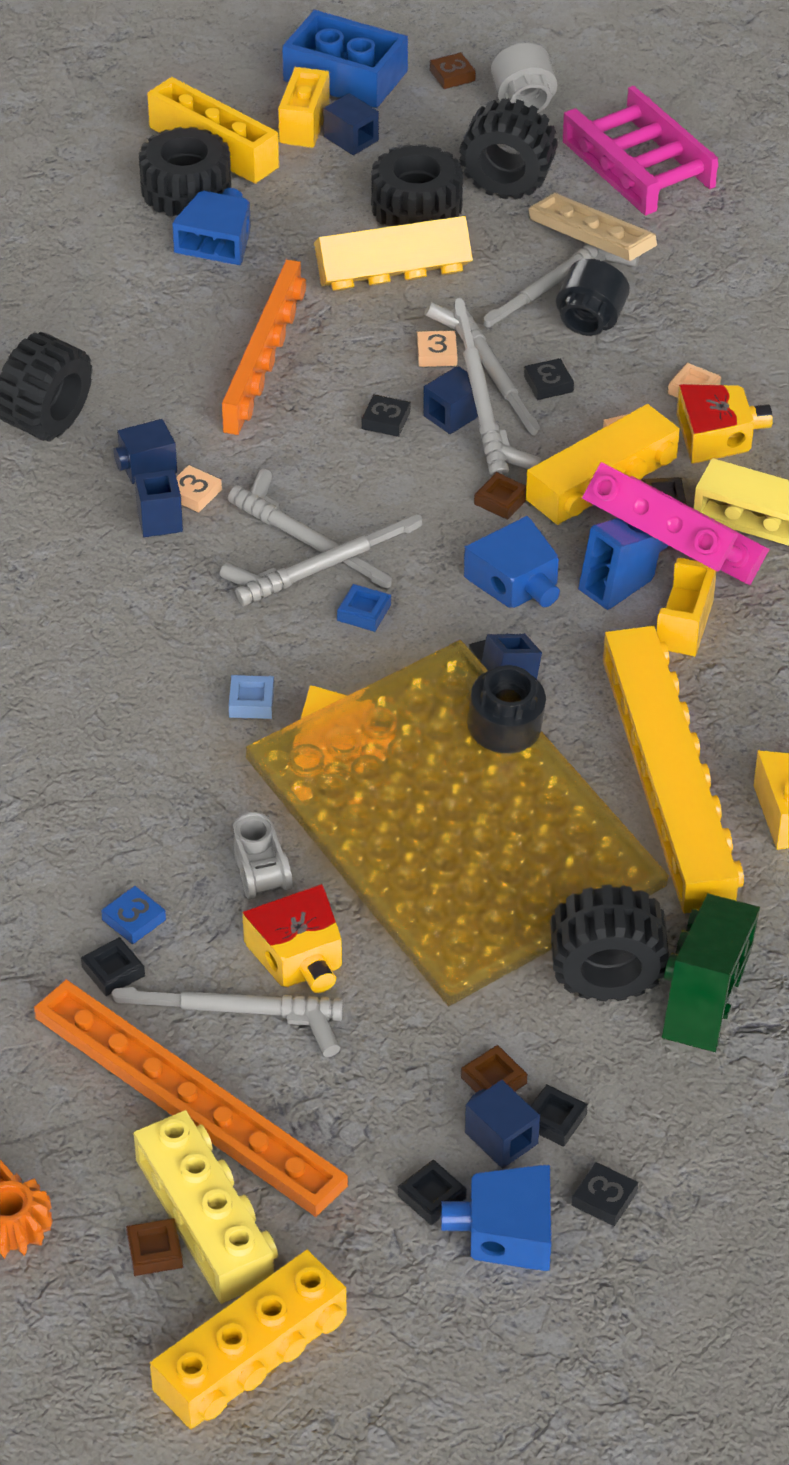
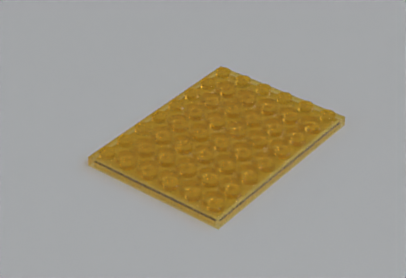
M461 639L246 746L245 758L448 1007L552 950L551 916L555 915V908L560 903H566V898L573 893L581 894L583 893L582 889L589 887L597 889L602 888V885H612V887L620 888L624 885L632 887V891L642 890L650 896L666 887L669 878L665 870L542 731L532 746L516 753H497L482 747L473 739L467 726L471 689L476 679L488 670Z

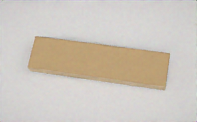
M557 193L528 208L530 220L628 261L657 246L656 234Z

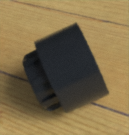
M596 259L576 261L571 265L556 297V305L562 322L573 332L584 336L601 334L602 330L607 331L615 326L628 298L630 286L626 277L617 268L606 262Z
M512 665L498 666L479 676L471 689L467 718L468 730L473 739L482 747L497 753H516L532 746L539 738L542 729L546 704V694L543 686L525 669Z

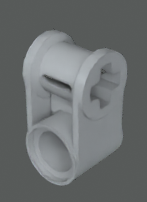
M247 812L240 815L233 825L234 858L247 899L255 898L258 892L282 887L284 891L291 890L293 882L290 865L285 852L280 846L270 818L259 812Z

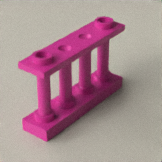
M634 85L628 87L627 108L594 121L585 117L576 108L564 112L562 142L645 216L657 211L658 194L661 189L695 176L707 188L712 189L716 187L718 157ZM630 121L640 128L614 139L604 133ZM651 139L660 146L634 158L624 151ZM670 158H674L681 164L679 167L656 176L645 170V168Z
M600 462L582 499L717 572L722 570L748 585H751L770 550L633 476L629 477L603 462Z

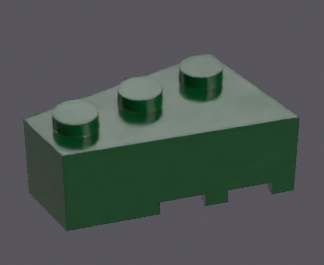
M707 893L701 908L692 909L687 930L681 931L676 953L670 954L665 970L664 979L672 982L662 1033L663 1039L716 1053L720 1041L722 1020H727L731 1010V1004L727 1002L734 986L739 987L753 947L760 912L759 906Z

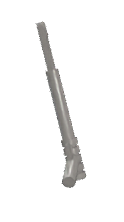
M587 244L576 251L571 258L520 291L517 297L497 310L492 309L484 316L483 325L485 327L493 326L522 305L531 303L565 280L571 265L576 261L582 259L607 260L637 267L639 256L628 261Z
M457 298L453 304L454 318L459 321L465 346L463 354L479 418V431L489 474L493 476L498 472L506 475L509 472L507 463L530 469L539 464L542 457L510 447L506 430H499V426L495 422L479 350L474 345L465 303L462 298Z
M429 302L424 315L456 330L462 338L459 321L454 318L453 309L450 311L433 302ZM466 308L474 345L479 350L483 366L504 399L510 402L528 432L532 435H537L540 430L537 420L530 415L519 398L518 390L486 343L484 334Z
M261 469L258 471L251 492L240 485L234 486L229 492L228 501L231 504L262 520V522L279 528L321 553L339 546L338 543L281 512L279 503L266 496L273 477L269 470ZM356 556L343 561L346 565L371 578L372 583L384 588L391 587L392 578Z
M414 515L368 536H359L286 569L280 568L276 570V568H272L256 575L227 562L222 566L220 576L240 585L235 589V593L239 603L245 607L251 604V602L254 603L261 600V597H268L271 593L275 594L281 591V588L284 590L291 587L292 583L370 550L371 546L403 532L411 533L423 525L422 516Z
M134 987L116 988L112 991L113 1001L116 1003L177 1006L183 1010L282 1015V1018H287L288 1024L310 1025L325 1057L334 1056L340 1051V1046L328 1021H330V1018L333 1021H342L344 1000L341 998L331 1000V998L321 997L320 1000L318 997H308L306 999V996H296V998H293L292 995L270 997L182 991V994L136 991Z

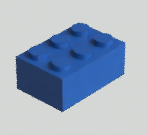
M313 10L282 46L283 81L289 82L295 67L329 71L330 96L341 98L350 93L374 108L380 106L408 72V36L318 10Z

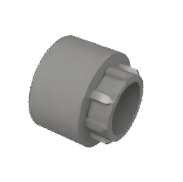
M535 43L514 44L502 50L492 62L491 74L499 101L502 98H509L510 102L516 103L518 99L525 101L524 105L529 108L531 105L537 107L538 112L549 105L551 98L557 90V80L549 54L545 48Z

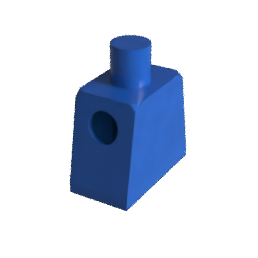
M226 188L222 194L208 191L199 192L172 223L174 253L241 266L251 227L250 202L243 198L242 193L235 188Z
M528 516L465 546L464 577L505 606L515 608L534 599L542 607H549L560 595V589L556 586L559 561L557 553Z
M619 518L593 525L590 529L578 589L606 610H609L653 579L659 553L668 548L669 545Z
M550 1165L476 1173L471 1177V1202L442 1201L441 1231H471L470 1256L475 1260L549 1271L551 1255Z

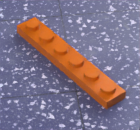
M286 259L223 399V433L239 435L244 421H250L252 417L255 396H261L263 392L266 371H272L275 362V350L277 347L283 346L287 323H293L296 313L297 300L302 301L305 295L306 279L301 277V262Z

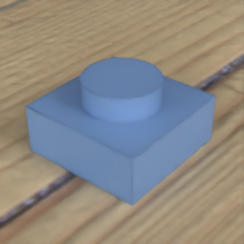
M231 675L229 718L272 719L274 676Z

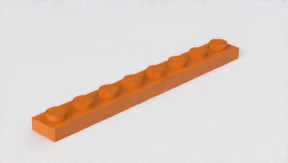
M67 979L34 1006L35 1019L172 1116L187 1110L196 1126L202 1124L205 1127L214 1146L313 1216L317 1217L348 1187L347 1174Z

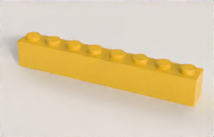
M655 626L605 632L603 664L682 912L685 914L691 913L693 908L700 909L707 893L736 900L738 888L744 885L742 865L739 860L733 861L731 855L733 851L731 833L728 827L722 828L720 822L722 818L720 800L717 795H711V778L708 765L700 763L698 735L696 732L690 733L688 706L685 701L680 702L678 697L679 681L677 673L675 671L670 672L668 668L669 652L666 642L659 641Z

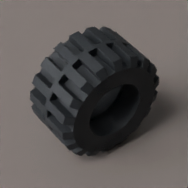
M502 98L499 104L493 100L487 103L486 108L481 106L475 116H473L461 143L459 161L461 166L466 167L464 174L467 178L474 179L473 185L478 189L481 187L486 189L485 193L488 195L499 194L501 199H508L509 195H512L515 199L523 198L524 193L527 195L533 194L536 188H540L544 183L556 154L558 139L554 138L556 134L554 126L548 125L550 119L545 114L539 115L537 107L533 105L530 108L525 106V101L517 99L516 103H512L509 98ZM497 144L508 145L520 154L506 152Z
M195 127L174 128V130L161 131L160 135L151 136L148 138V142L143 143L141 146V152H139L141 194L145 199V203L148 206H153V210L159 213L165 212L166 215L174 217L179 215L199 192L208 191L222 194L226 188H231L229 146L226 142H223L219 135H212L211 131L205 129L198 130Z
M411 144L403 145L402 148L395 147L390 149L389 153L381 154L378 157V161H375L372 165L371 206L373 216H376V220L380 224L386 225V227L459 217V214L462 212L463 169L460 168L461 163L458 159H454L453 155L448 151L442 152L441 148L435 146L427 147L422 144L418 146H411Z
M45 332L33 333L27 339L24 338L17 348L11 352L1 370L0 419L43 441H51L55 437L61 436L79 416L88 397L93 372L89 355L85 351Z
M602 885V888L597 889L589 887L582 889L583 893L581 894L573 893L568 896L566 903H560L555 908V915L551 916L550 921L553 971L558 983L564 984V989L570 993L578 992L579 997L584 999L597 998V1001L607 1002L608 999L621 1001L627 1000L629 996L637 997L645 994V989H653L659 984V979L664 978L669 959L665 913L663 909H660V903L655 898H649L648 893L642 890L632 891V887L624 885L620 888L612 887V885Z

